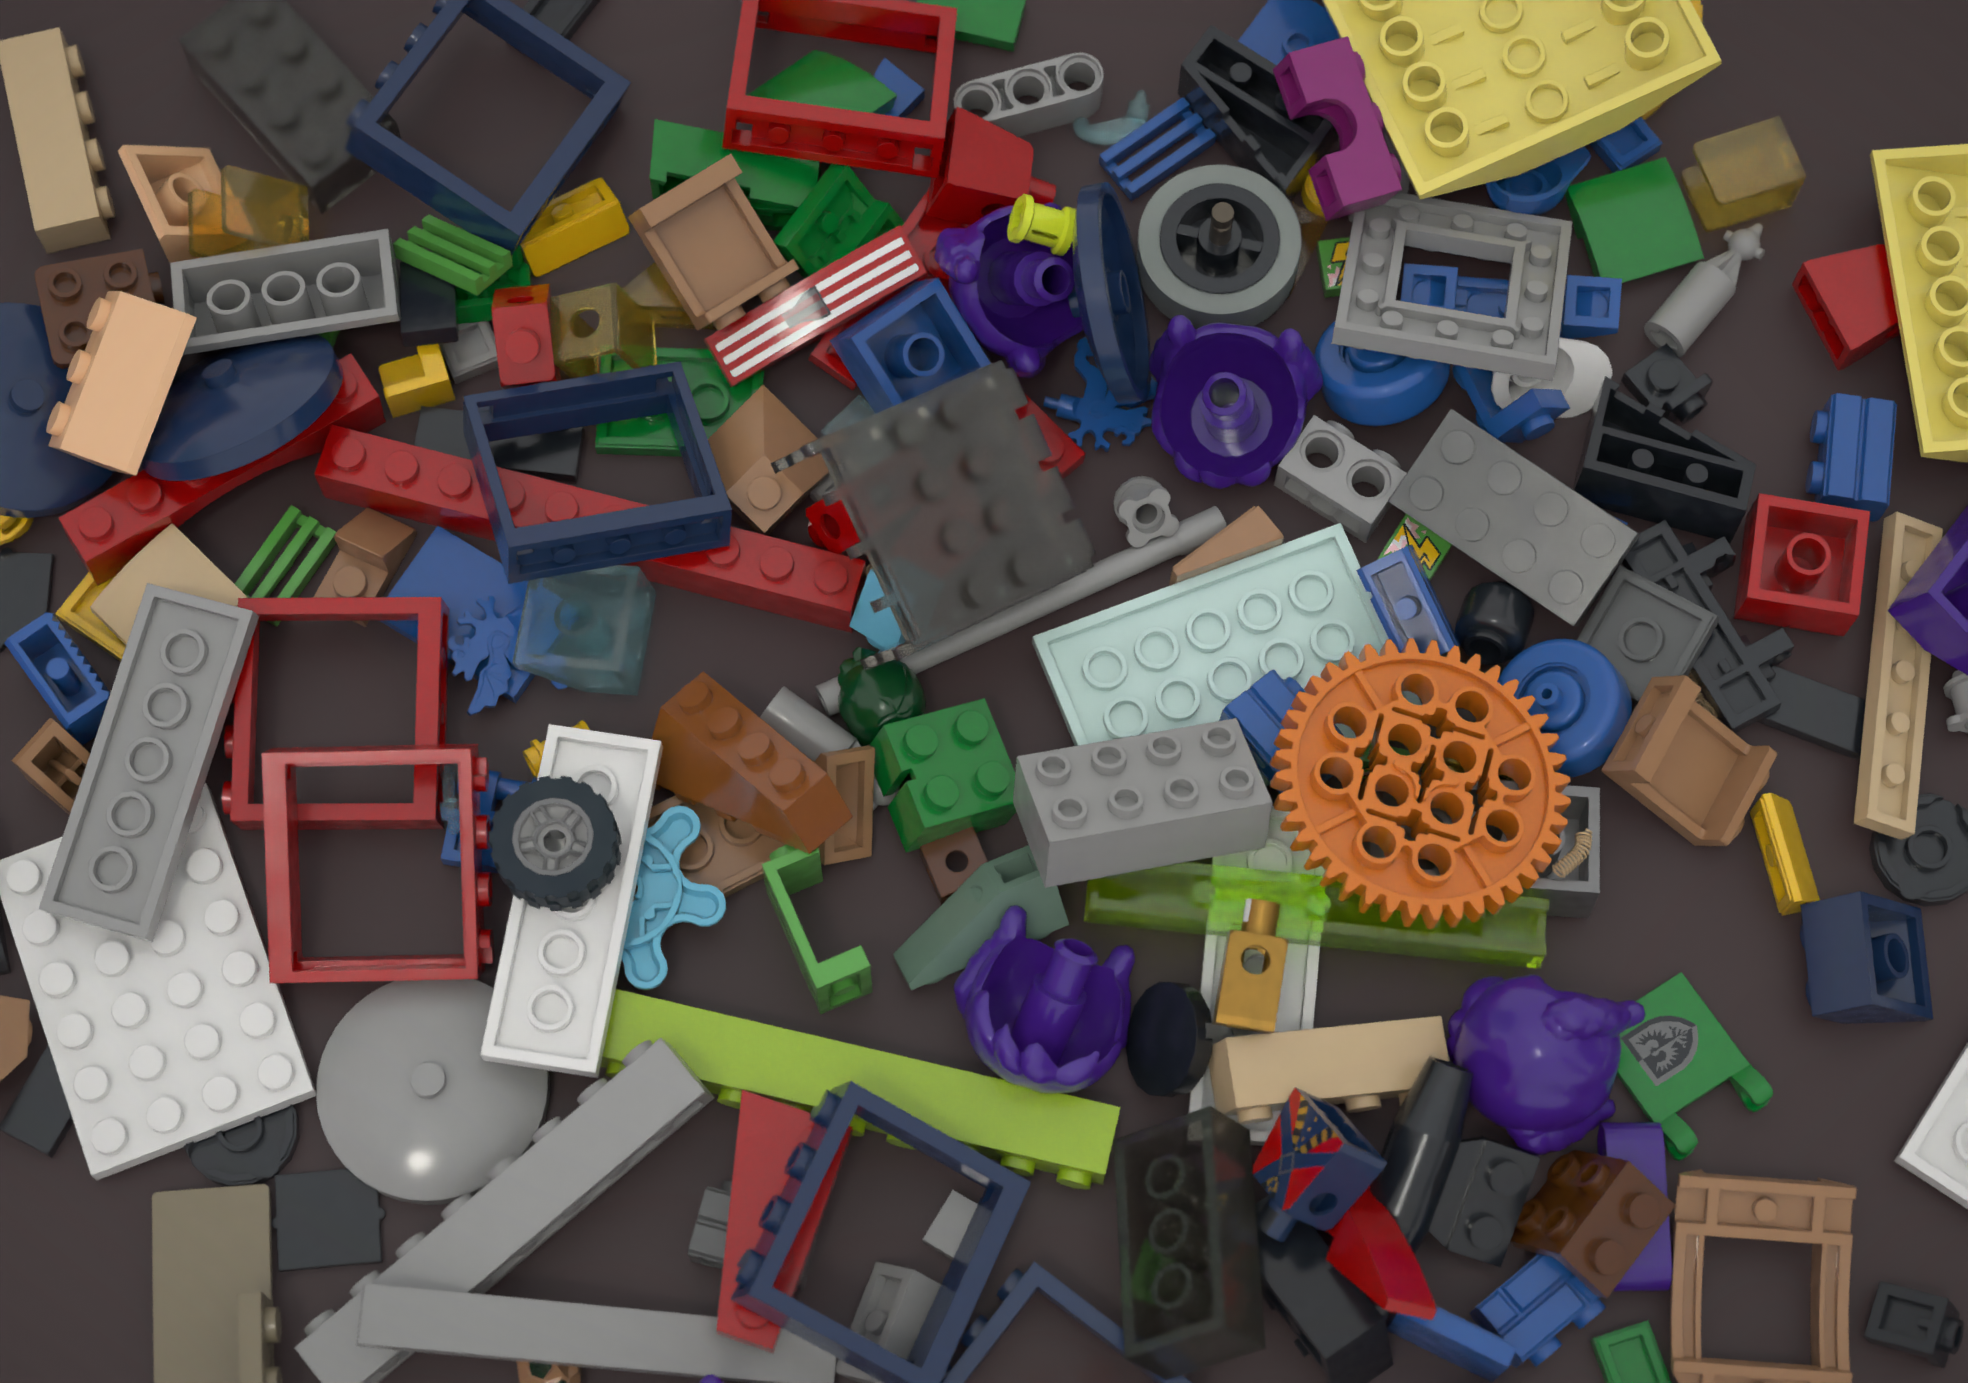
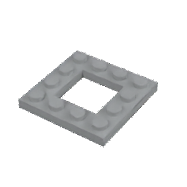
M1399 192L1383 205L1354 213L1331 344L1553 381L1558 356L1572 221L1435 198L1419 200L1417 195ZM1404 246L1421 248L1431 252L1439 251L1474 257L1485 261L1492 260L1510 263L1504 318L1396 300Z

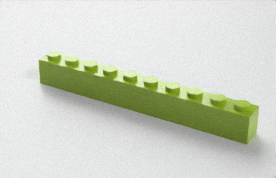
M619 989L615 990L601 1061V1067L606 1068L605 1075L610 1078H614L625 1068L622 1061L636 1046L646 1040H650L654 1044L658 1039L662 1038L672 1045L710 1093L719 1094L717 1101L729 1107L740 1109L742 1090L811 1113L813 1107L819 1105L826 1089L831 1091L832 1088L852 1081L985 1157L1001 1161V1166L1017 1175L1033 1176L1034 1170L1037 1169L1057 1174L1056 1182L1062 1185L1084 1190L1090 1189L1091 1183L1100 1185L1104 1183L1121 1107L1062 1093H1040L1027 1087L1017 1086L1003 1079ZM855 1114L849 1126L853 1127L852 1136H863L865 1129L888 1134ZM887 1135L886 1141L902 1148L917 1150L894 1136Z

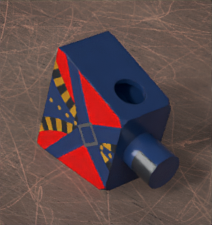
M1295 1087L1253 1165V1176L1271 1196L1256 1218L1255 1224L1267 1235L1281 1242L1286 1240L1298 1220L1323 1231L1332 1229L1380 1174L1387 1162L1337 1106Z

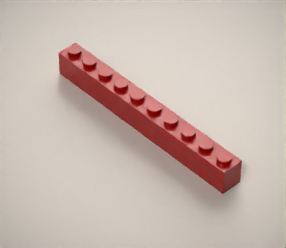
M331 424L314 473L325 498L363 508L368 507L382 513L433 526H440L445 529L496 542L472 460ZM497 467L515 528L649 506ZM731 527L730 545L726 547L600 568L849 633L853 632V628L849 627L867 579L865 573L866 561L735 527Z

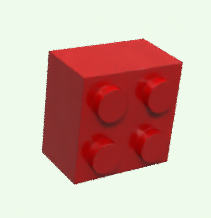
M1759 493L1745 518L1734 619L1844 637L1858 618L1860 612L1870 511Z

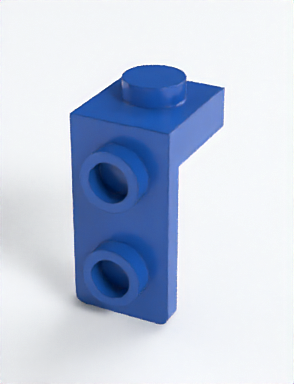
M1454 365L1452 368L1454 378L1467 391L1477 411L1476 420L1479 427L1501 442L1522 443L1524 440L1539 438L1555 427L1554 419L1570 409L1561 390L1532 388L1502 409L1493 399L1491 391L1492 371L1467 368L1460 365Z

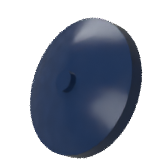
M1108 182L1085 185L1081 187L1078 194L1073 228V273L1075 285L1068 296L1070 310L1074 318L1081 317L1094 360L1115 400L1121 405L1146 401L1151 386V373L1149 370V359L1151 356L1150 337L1143 287L1132 237L1123 208L1113 187Z
M0 303V515L16 518H35L61 513L83 503L108 481L114 471L48 446L52 434L46 432L49 417L57 402L65 403L72 382L66 379L68 368H58L52 361L41 306L25 303Z
M317 334L226 348L189 367L173 379L140 465L149 475L158 479L168 481L196 480L237 469L285 445L314 423L326 411L339 392L343 381V369L332 346L325 338Z

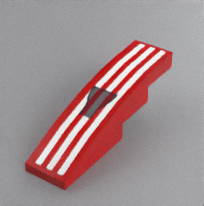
M899 225L759 305L733 323L705 338L704 342L732 388L823 338L827 332L873 308L877 302L923 278L927 271L902 227Z

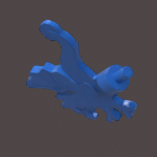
M1083 337L1079 340L1076 347L1077 352L1074 355V369L1087 384L1083 398L1061 393L1060 399L1045 396L1043 407L1057 410L1056 417L1077 421L1081 425L1079 429L1068 434L1080 448L1082 447V439L1085 434L1091 433L1095 438L1094 450L1097 451L1099 448H1103L1105 452L1109 451L1110 443L1103 438V434L1107 431L1114 432L1116 437L1120 434H1125L1126 439L1122 441V446H1130L1134 443L1135 437L1139 436L1142 428L1151 426V419L1145 417L1147 416L1148 408L1145 406L1134 408L1145 401L1121 405L1115 400L1110 389L1106 395L1107 384L1099 369L1086 360V356H1093L1087 338ZM1152 376L1150 392L1146 401L1155 398L1157 382ZM1124 406L1134 409L1124 410L1120 409V407Z
M489 596L487 601L477 598L476 603L483 609L486 616L485 620H478L472 617L469 611L464 612V618L457 619L456 623L459 626L470 625L475 630V635L471 639L463 637V645H456L455 636H452L447 641L448 649L453 652L451 659L455 663L451 674L455 677L463 672V679L466 682L471 681L478 664L489 657L488 665L479 672L477 690L467 711L469 716L479 714L484 707L495 708L499 696L509 691L507 681L512 676L509 664L519 671L531 672L539 669H550L553 672L550 677L551 684L558 690L566 689L571 683V675L568 670L562 668L560 660L552 654L529 652L518 638L520 634L535 624L533 617L543 611L538 602L533 603L528 608L520 605L503 618H497L493 613L496 601L494 596Z

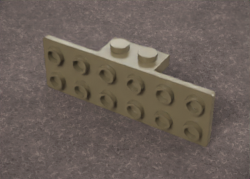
M266 1184L155 1192L152 1195L154 1383H283L280 1367H274V1343H280L282 1327L279 1307H273L271 1189Z

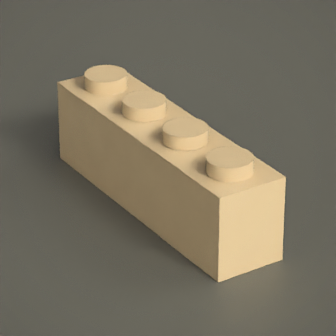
M60 27L0 40V64L33 225L44 249L48 254L111 239L107 219L115 217V210L108 187H100L97 171L105 170V163L97 138H89L87 124L95 123V116L87 91H79L77 78L85 76V69L78 46H68Z
M1434 1016L1227 1037L1213 1044L1208 1064L1217 1117L1237 1115L1238 1124H1253L1272 1120V1111L1283 1109L1295 1087L1332 1105L1345 1103L1348 1113L1380 1108V1099L1399 1097L1401 1106L1428 1057H1436L1448 1062L1449 1057L1442 1017Z

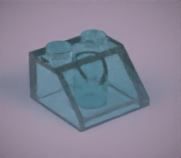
M616 565L529 580L512 664L515 668L583 692L638 696L656 591L638 566Z

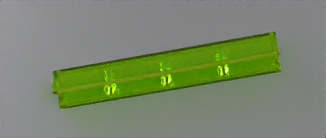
M1183 862L1088 880L1084 922L1227 937V932L1230 929L1241 931L1246 898L1281 904L1275 937L1288 939V943L1540 969L1542 961L1546 956L1545 930L1546 914L1549 911V899L1520 896L1513 904L1504 899L1505 904L1497 914L1493 915L1484 907L1485 913L1478 922L1472 923L1463 912V918L1453 928H1450L1443 914H1441L1440 920L1433 929H1427L1422 914L1417 915L1410 927H1404L1401 911L1395 910L1387 922L1381 921L1380 905L1373 903L1364 914L1360 913L1359 895L1354 893L1350 898L1341 902L1338 900L1342 884L1335 881L1333 884L1323 888L1320 885L1322 876Z

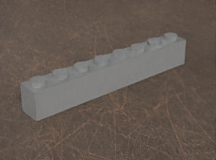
M660 1038L654 1044L650 1040H646L636 1046L623 1059L622 1063L625 1065V1068L609 1082L605 1078L599 1079L580 1094L577 1099L580 1106L564 1120L557 1116L540 1127L532 1136L535 1144L518 1159L515 1155H510L494 1166L486 1176L490 1182L473 1197L466 1193L449 1204L441 1213L444 1221L427 1236L424 1232H419L403 1243L395 1253L398 1260L382 1274L375 1270L358 1281L349 1292L353 1298L336 1313L333 1309H329L313 1319L304 1329L307 1337L294 1348L320 1382L379 1383L415 1353L412 1351L356 1346L364 1283L484 1294L711 1102L714 1096L672 1045Z

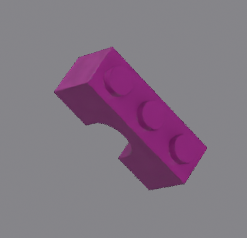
M1348 36L1289 52L1273 68V72L1290 120L1306 115H1318L1331 122L1339 135V151L1325 155L1308 170L1326 221L1385 204L1402 190L1400 184L1402 177L1401 168L1396 156L1393 153H1389L1382 133L1383 117L1377 104L1370 100L1364 83L1365 67L1361 56L1356 51H1353Z

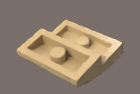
M171 523L124 566L100 593L90 608L127 645L147 583L238 607V598H247V596Z

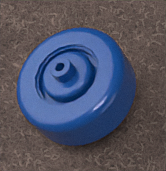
M1335 321L1324 331L1317 343L1314 356L1323 376L1321 392L1324 400L1334 413L1355 424L1385 426L1408 420L1432 405L1440 396L1448 381L1450 364L1414 359L1396 354L1331 344Z
M1573 639L1546 640L1534 644L1516 655L1504 668L1497 682L1504 685L1511 680H1518L1519 684L1513 696L1518 700L1522 697L1533 695L1535 701L1528 710V713L1531 716L1536 714L1548 715V720L1540 729L1541 734L1556 733L1559 736L1558 741L1549 750V753L1564 754L1567 759L1556 772L1571 778L1591 772L1604 764L1632 715L1630 691L1618 669L1599 650L1587 643Z

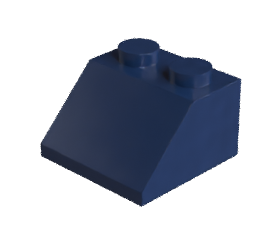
M1862 891L1801 904L1803 924L1800 928V940L1806 952L1808 972L1806 997L1811 1006L1813 1017L1842 1024L1933 1020L1921 908Z

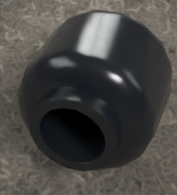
M1503 581L1481 583L1472 587L1464 598L1455 623V636L1460 646L1470 658L1475 654L1481 656V664L1497 665L1507 662L1524 649L1533 623L1534 608L1528 597L1510 583Z

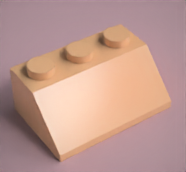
M108 291L105 299L99 297L95 301L87 320V328L93 331L85 351L79 349L75 353L68 368L66 379L72 382L65 403L57 402L49 417L46 432L52 434L48 446L108 470L136 476L197 317L122 291Z

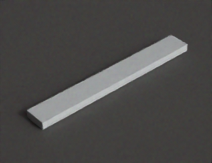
M364 1283L356 1344L358 1347L703 1378L705 1375L714 1374L721 1380L748 1383H834L836 1363L835 1356L782 1328L774 1353H770L718 1335L716 1331L718 1317L370 1283Z

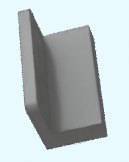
M876 1262L850 1330L907 1360L941 1284L916 1270ZM838 1358L835 1373L860 1383H883Z

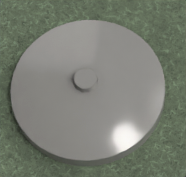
M474 979L393 981L378 988L359 1001L343 1017L329 1038L322 1054L316 1082V1101L321 1126L328 1143L344 1166L359 1180L380 1194L398 1201L422 1205L452 1203L466 1193L473 1197L490 1182L486 1176L494 1166L510 1155H515L518 1159L535 1144L532 1136L544 1125L549 1106V1070L484 1061L480 1054L494 988Z

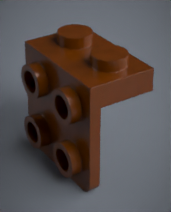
M143 248L44 265L37 268L34 274L52 361L55 366L62 369L69 368L73 356L79 349L85 351L93 331L87 328L90 311L99 297L105 299L108 291H122L158 304H164L158 271L148 273Z
M1573 1150L1559 1157L1551 1165L1547 1173V1181L1533 1199L1524 1203L1510 1243L1515 1248L1556 1258L1593 1294L1608 1298L1676 1205L1630 1161Z

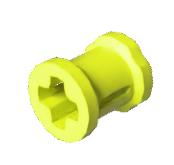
M1023 194L1017 198L1011 211L1007 238L1013 243H1020L1026 240L1050 247L1052 254L1063 256L1067 253L1073 241L1076 209L1068 206L1062 210L1035 203L1031 195Z

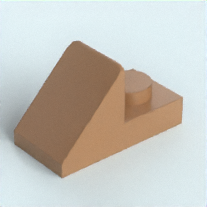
M367 507L336 532L334 539L340 551L313 598L383 597L417 536V530ZM353 621V622H356V623H358V624H360V625L366 627L369 621Z

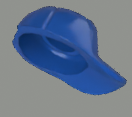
M1583 146L1521 175L1485 183L1487 194L1498 209L1541 216L1552 210L1563 199L1570 183L1588 164L1591 158L1590 153Z

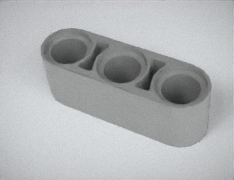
M1072 53L971 80L962 84L956 91L953 99V112L957 106L967 111L972 109L985 110L989 114L983 117V119L1017 137L1083 120L1094 115L1100 107L1104 79L1103 68L1092 55ZM1073 82H1083L1089 85L1090 88L1084 91H1076L1067 85ZM1030 95L1040 101L1035 104L1026 105L1016 99L1021 96Z

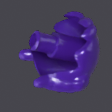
M1056 203L1044 204L1045 206L1062 210L1060 205ZM1005 206L987 214L966 229L947 228L943 230L936 242L935 260L940 268L949 276L950 298L976 340L988 351L1004 357L1011 374L1016 377L1032 378L1045 367L1046 356L1055 347L1084 329L1081 317H1073L1068 296L1075 285L1073 241L1067 253L1063 256L1052 254L1050 247L1030 241L1010 242L1007 238V229L1013 206Z
M1176 315L1170 320L1167 330L1156 340L1154 350L1149 359L1150 373L1157 381L1151 417L1152 432L1163 450L1174 458L1177 469L1188 480L1198 483L1203 482L1205 485L1216 489L1227 488L1237 483L1248 487L1258 486L1268 479L1272 467L1280 463L1296 445L1302 432L1307 403L1321 389L1323 384L1321 369L1315 356L1303 342L1300 333L1292 328L1281 332L1279 338L1271 332L1255 326L1223 322L1211 323L1195 329L1187 317Z
M1012 905L1006 910L999 928L994 931L991 939L985 940L981 947L969 958L965 970L962 971L954 984L957 1009L965 1020L968 1039L983 1064L1012 1084L1027 1087L1040 1093H1067L1083 1090L1099 1081L1111 1069L1121 1050L1128 1042L1132 995L1129 984L1135 962L1134 950L1128 945H1119L1111 951L1102 966L1097 965L1098 957L1087 944L1079 940H1057L1054 944V949L1040 941L1026 938L1027 912L1020 906Z
M1535 974L1507 979L1496 976L1485 977L1477 980L1466 989L1463 994L1461 1008L1455 1011L1448 1021L1449 1037L1446 1040L1448 1057L1452 1063L1473 1072L1468 1101L1478 1112L1498 1126L1505 1128L1520 1149L1536 1155L1548 1154L1551 1151H1561L1572 1143L1582 1140L1601 1121L1607 1120L1614 1115L1616 1111L1615 1102L1609 1096L1620 1063V1034L1641 1023L1646 1014L1643 1005L1634 1000L1614 1002L1610 999L1596 998L1579 992L1557 991L1547 985L1539 975Z

